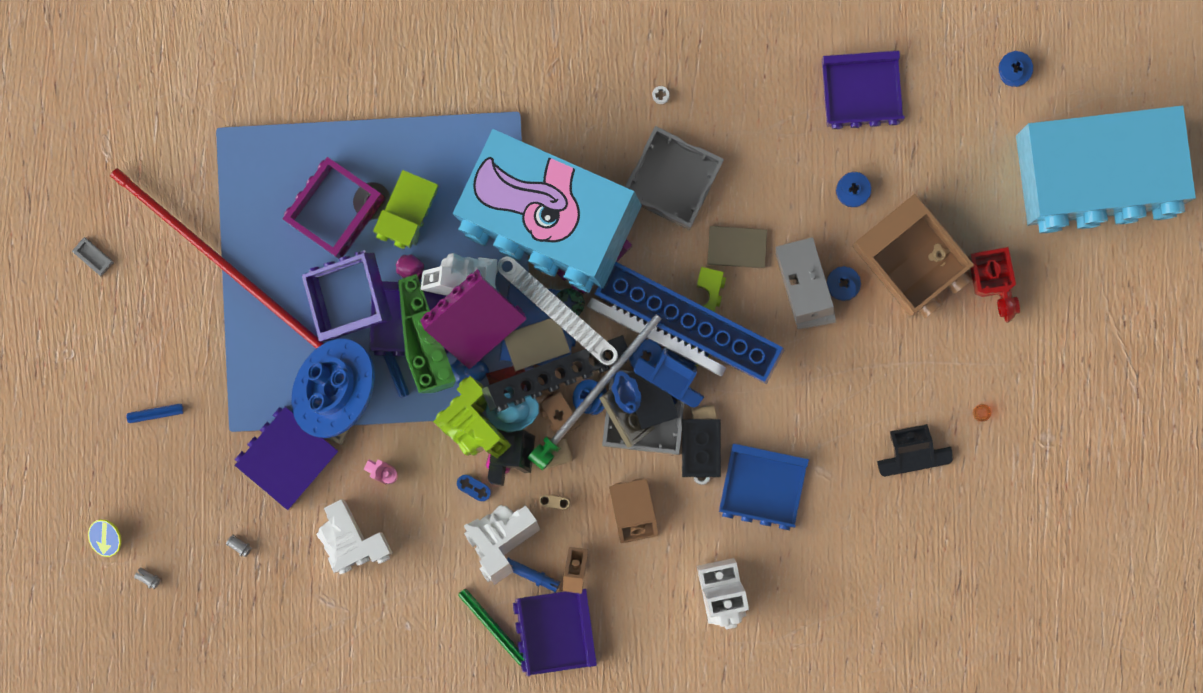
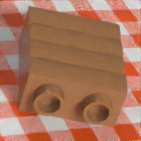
M916 194L912 195L852 245L858 255L910 317L917 311L924 318L928 317L942 305V302L937 298L940 292L949 287L956 294L972 281L966 271L974 264ZM940 244L942 248L948 249L950 252L941 261H930L928 255L933 252L934 245Z

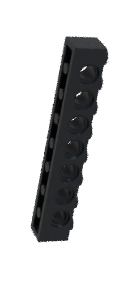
M623 335L607 341L617 350L618 359L628 348ZM587 349L488 385L482 389L490 411L497 409L500 412L509 408L508 404L514 403L515 406L525 402V398L529 396L534 399L543 395L542 391L548 390L549 393L559 389V385L563 383L566 386L577 382V378L587 379L593 376L592 372H605L610 369L609 366L611 365L601 363ZM611 350L604 351L603 359L606 361H610V359H608L605 355V352H608L611 355L612 360L614 356L613 352ZM589 358L593 359L594 366L589 363ZM572 364L577 366L578 372L573 371ZM555 370L561 374V379L556 377ZM538 377L544 380V385L538 382ZM521 383L526 385L527 392L521 389ZM504 390L510 393V398L505 397Z

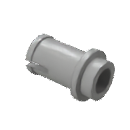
M232 535L226 543L227 546L237 551L240 557H247L252 549L249 543L245 544L235 535Z
M140 567L138 569L140 574L136 572L134 578L148 585L149 589H156L160 583L158 575L154 576Z

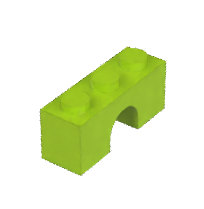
M701 267L696 287L705 289L709 294L708 303L701 306L715 312V308L720 307L722 296L719 295L720 288L724 289L726 277H723L724 272Z

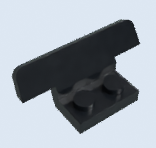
M928 424L890 431V438L895 457L879 460L877 465L880 474L884 477L948 465L953 460L952 448L946 447L934 450Z
M497 429L511 446L498 459L490 455L488 481L491 484L504 486L506 468H515L523 473H531L532 462L528 459V456L534 450L536 436L523 429L514 432Z

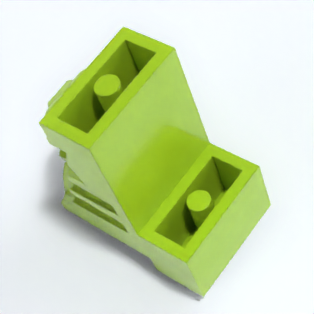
M402 170L386 209L381 211L373 230L377 234L376 238L385 242L388 239L395 242L394 245L401 249H405V247L411 248L412 244L416 246L420 236L419 229L424 225L423 219L428 215L433 199L439 189L438 184Z
M469 376L459 383L457 391L461 395L455 397L450 402L449 407L440 411L433 422L459 445L465 455L475 456L485 450L498 459L511 444L482 413L487 406L482 389L485 387Z

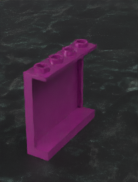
M477 269L474 273L469 274L466 280L459 286H456L448 296L441 299L431 311L425 313L420 321L428 334L470 369L526 320V316L518 305L514 306L482 277Z

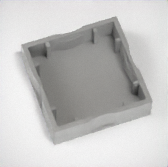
M655 126L643 149L642 156L625 187L636 193L642 208L690 230L724 159L700 147L689 145L679 137Z
M619 370V371H623V372H625V373L632 372V371ZM615 376L609 382V390L612 389L611 386L614 383ZM674 397L677 402L675 408L679 418L654 425V430L629 448H627L606 411L602 446L679 455L685 403Z

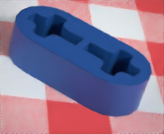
M462 475L457 480L458 489L474 499L482 502L490 498V488L473 477ZM466 478L470 479L469 483L473 485V488L465 487L463 489L460 481L466 480ZM476 487L481 490L483 487L486 488L487 496L479 498V493L474 491Z

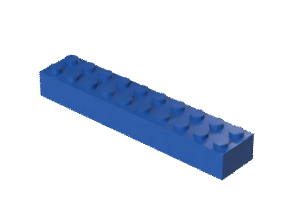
M615 262L604 288L598 287L595 292L598 298L616 305L618 308L629 312L633 316H637L639 319H643L647 323L657 314L662 318L656 325L658 329L670 333L685 343L691 344L695 348L697 347L699 350L765 384L768 383L785 351L783 347L618 262Z

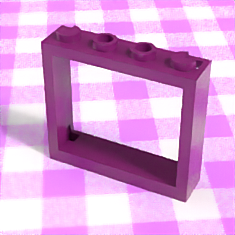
M327 157L321 161L314 176L308 179L304 190L297 194L293 205L286 209L283 220L339 259L345 256L386 198ZM332 168L371 194L334 247L295 221Z

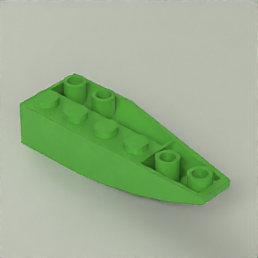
M417 274L398 280L405 354L418 392L436 393L452 388L456 379L445 349L424 330L420 321L430 309L423 290H421Z

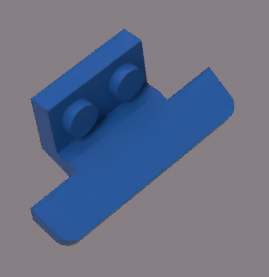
M666 347L662 350L660 360L656 366L641 357L638 358L634 367V372L692 408L697 407L701 403L704 396L689 387L697 374L696 365Z

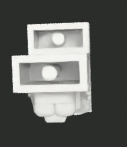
M456 253L448 254L442 260L440 267L422 272L421 290L448 296L456 286H459L466 280L469 274L474 273L477 269L482 277L496 289L497 259L478 257V259L464 258Z
M341 499L324 508L329 521L319 528V532L316 535L324 544V549L330 556L328 561L334 573L344 574L352 570V565L357 564L358 566L370 561L368 557H370L372 562H378V564L390 559L389 555L393 552L384 534L379 532L364 539L345 500Z
M499 505L492 514L486 515L481 520L476 519L464 525L466 530L464 535L472 547L477 546L475 550L481 558L479 562L482 566L479 569L487 582L492 581L494 585L513 572L504 555L540 530L537 520L526 505L515 513L507 506Z
M732 558L698 565L697 571L708 623L725 627V629L736 628L737 624L741 623L742 618L746 616V611L749 610L746 592L740 582L736 560Z

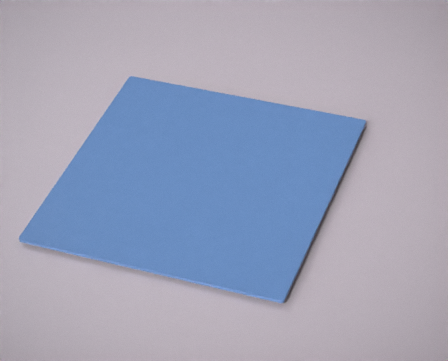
M519 112L218 128L216 130L221 255L318 337L302 275L309 273L310 268L319 267L320 269L324 267V263L331 261L337 263L340 261L285 222L283 217L286 209L291 207L296 201L297 194L306 187L308 179L317 172L321 161L328 157L363 182L382 184L389 191L390 197L402 170L439 186L428 215L423 219L424 225L419 229L420 236L416 246L412 244L411 248L405 247V249H401L395 246V242L388 239L385 242L376 238L377 234L373 230L378 219L368 222L345 254V256L354 257L356 252L366 250V253H374L382 281L398 282V280L403 279L396 272V262L401 256L409 254L414 255L424 264V271L440 267L442 260L451 253H456L464 258L478 259V257L497 259L498 265L499 260L507 256L500 253V249L493 246L495 240L489 238L486 246H483L466 238L465 234L458 230L461 222L454 216L453 212L492 129L522 141L521 115ZM332 168L295 221L334 247L357 215L353 206V198L359 186ZM523 254L521 260L516 262L529 272L528 255ZM506 261L502 265V269L505 272H509L513 268L510 261ZM363 263L318 278L332 329L370 317L371 291ZM222 270L229 430L231 432L260 431L266 422L271 423L275 419L272 415L279 407L283 409L286 406L293 412L291 400L295 378L304 361L316 348ZM498 271L495 278L496 290L507 299L508 286L511 282ZM370 327L336 338L349 339L363 346L369 353L374 365L375 382L373 393L365 412L354 425L434 421L440 411L449 407L450 402L455 397L461 395L457 391L459 387L457 382H455L452 388L436 393H419L405 354L402 357L395 356L409 391L408 396L400 398L384 356L374 355V352H369ZM500 342L481 359L489 368V374L480 383L486 387L534 368V365L515 372L512 362L499 361ZM448 351L446 355L451 365L457 358ZM521 383V389L527 392L526 385ZM484 410L482 413L487 418L486 411Z

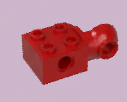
M1009 247L970 254L968 258L974 264L970 271L975 295L987 297L999 294L1000 299L997 300L999 315L1004 317L1006 323L1012 321L1015 315L1020 313V304L1017 296L1012 297L1011 289L1016 285Z

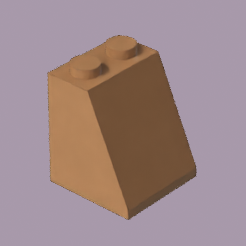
M635 479L632 482H620L609 486L620 543L658 536L647 479Z

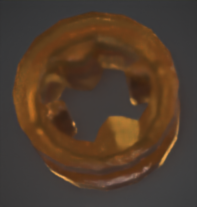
M977 405L973 409V417L977 421H987L991 417V409L987 405ZM978 409H986V411H984L987 412L986 416H982L981 418L978 417Z

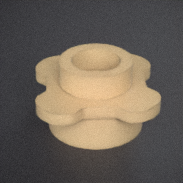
M936 244L928 258L930 261H941L950 250H945L940 244Z

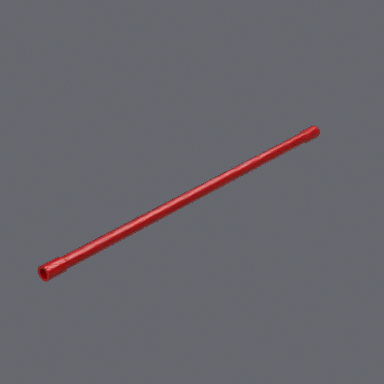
M116 168L111 173L110 177L137 197L317 349L324 344L323 341L319 342V338L132 182L120 169Z

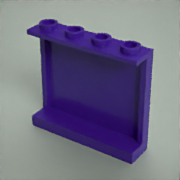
M899 51L822 57L827 127L842 129L843 126L851 125V128H860L862 124H870V127L881 126V123L899 125L900 122H903L905 116H903Z
M382 281L392 320L370 327L369 352H374V355L385 356L386 352L393 353V356L402 357L405 356L399 285L398 282ZM423 291L430 311L441 299L446 297L445 295ZM371 294V315H370V316H373V315H375V314H377V313H376L375 305H374L373 298H372V294Z
M285 406L283 409L279 407L272 415L275 419L271 423L266 422L260 429L262 434L258 438L255 436L247 444L250 448L245 453L241 451L234 459L237 461L234 466L285 509L289 510L337 454L338 450L325 439L314 437L302 430L296 422L293 412Z
M586 589L582 590V594L564 591L515 599L516 603H513L514 615H518V622L515 623L516 632L521 637L518 647L519 652L523 653L524 661H521V669L523 673H526V676L597 666Z

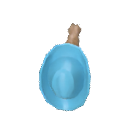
M548 390L542 391L543 395L534 399L529 396L525 398V402L516 406L514 403L508 404L509 408L500 412L497 409L490 411L487 404L485 409L487 418L496 429L506 432L522 430L534 422L539 414V405L548 396H552L554 391L550 393ZM510 393L504 394L505 397L510 398Z

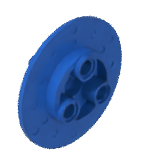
M349 339L331 340L315 349L302 364L294 381L291 403L295 420L306 433L318 438L338 436L351 428L365 412L373 393L375 372L372 359L363 346Z

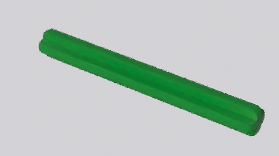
M463 589L458 596L521 666V661H524L523 653L519 652V648L467 589Z

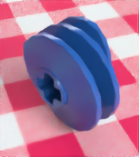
M1020 51L1007 53L999 63L1001 80L1005 85L1011 87H1019L1025 84L1033 74L1032 60L1027 54ZM1015 65L1018 66V68H1017L1018 71H1017V72H1014V68H1013V67H1014Z
M850 172L839 180L836 186V194L839 201L845 206L858 207L863 205L870 197L871 184L862 173ZM852 186L858 188L856 194L849 191Z
M846 266L835 268L829 274L826 282L830 295L840 301L853 299L861 287L858 273ZM840 280H846L848 282V284L846 285L848 288H846L845 286L840 287Z
M645 339L629 358L633 369L638 358L643 357V352L651 354L649 363L652 365L657 364L662 352L661 346L651 339Z
M586 379L576 386L572 396L575 409L579 407L599 383L598 381ZM606 387L584 411L585 414L597 415L603 411L605 407L599 398L607 392Z

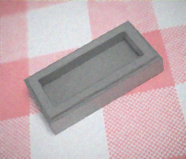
M86 237L72 250L75 255L101 277L114 263Z

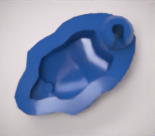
M458 359L450 365L458 384L469 376L480 382L489 374V368L481 360L470 369Z
M617 372L614 383L611 386L615 401L624 412L634 413L638 410L641 402L638 384L635 379L630 378L625 372Z

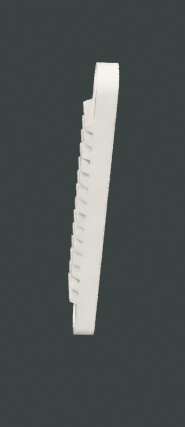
M503 257L499 260L497 265L498 271L601 363L612 365L617 361L618 352L612 345L513 258ZM506 261H510L513 265L512 270L509 272H505L502 269V265ZM606 350H611L614 354L613 359L610 361L603 359V353Z
M591 298L587 304L588 308L638 334L646 327L643 319L638 321L637 316L632 317L629 312L625 314V311L623 309L618 310L616 305L609 307L594 298ZM657 327L646 337L721 377L726 370V367L706 357L704 351L699 353L697 347L692 350L691 344L685 346L686 343L683 340L679 342L677 337L672 339L670 333L665 335L664 330L659 331Z

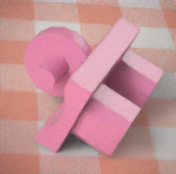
M369 459L364 467V470L371 473L369 477L386 485L393 484L398 478V472L394 469L395 467L381 460L374 462Z

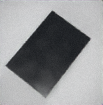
M634 371L626 373L630 378L636 380L638 390L641 393L640 406L636 411L641 429L679 418L672 396L637 375Z
M682 419V477H721V419Z

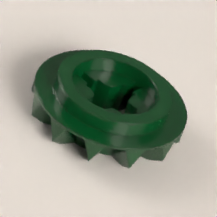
M571 288L561 290L556 297L564 303L568 300V295H570L571 301L577 303L571 306V310L579 316L585 304L583 295Z

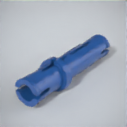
M509 557L507 558L509 564L512 565L513 573L536 583L538 587L541 585L556 593L561 581L548 577L544 572L540 573Z

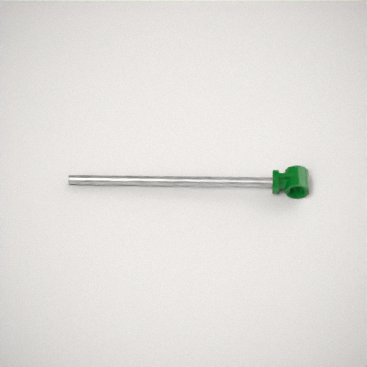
M656 314L553 438L550 439L546 436L543 439L545 444L543 446L539 444L528 456L531 462L542 471L555 457L552 454L553 451L558 452L561 449L557 445L662 318Z

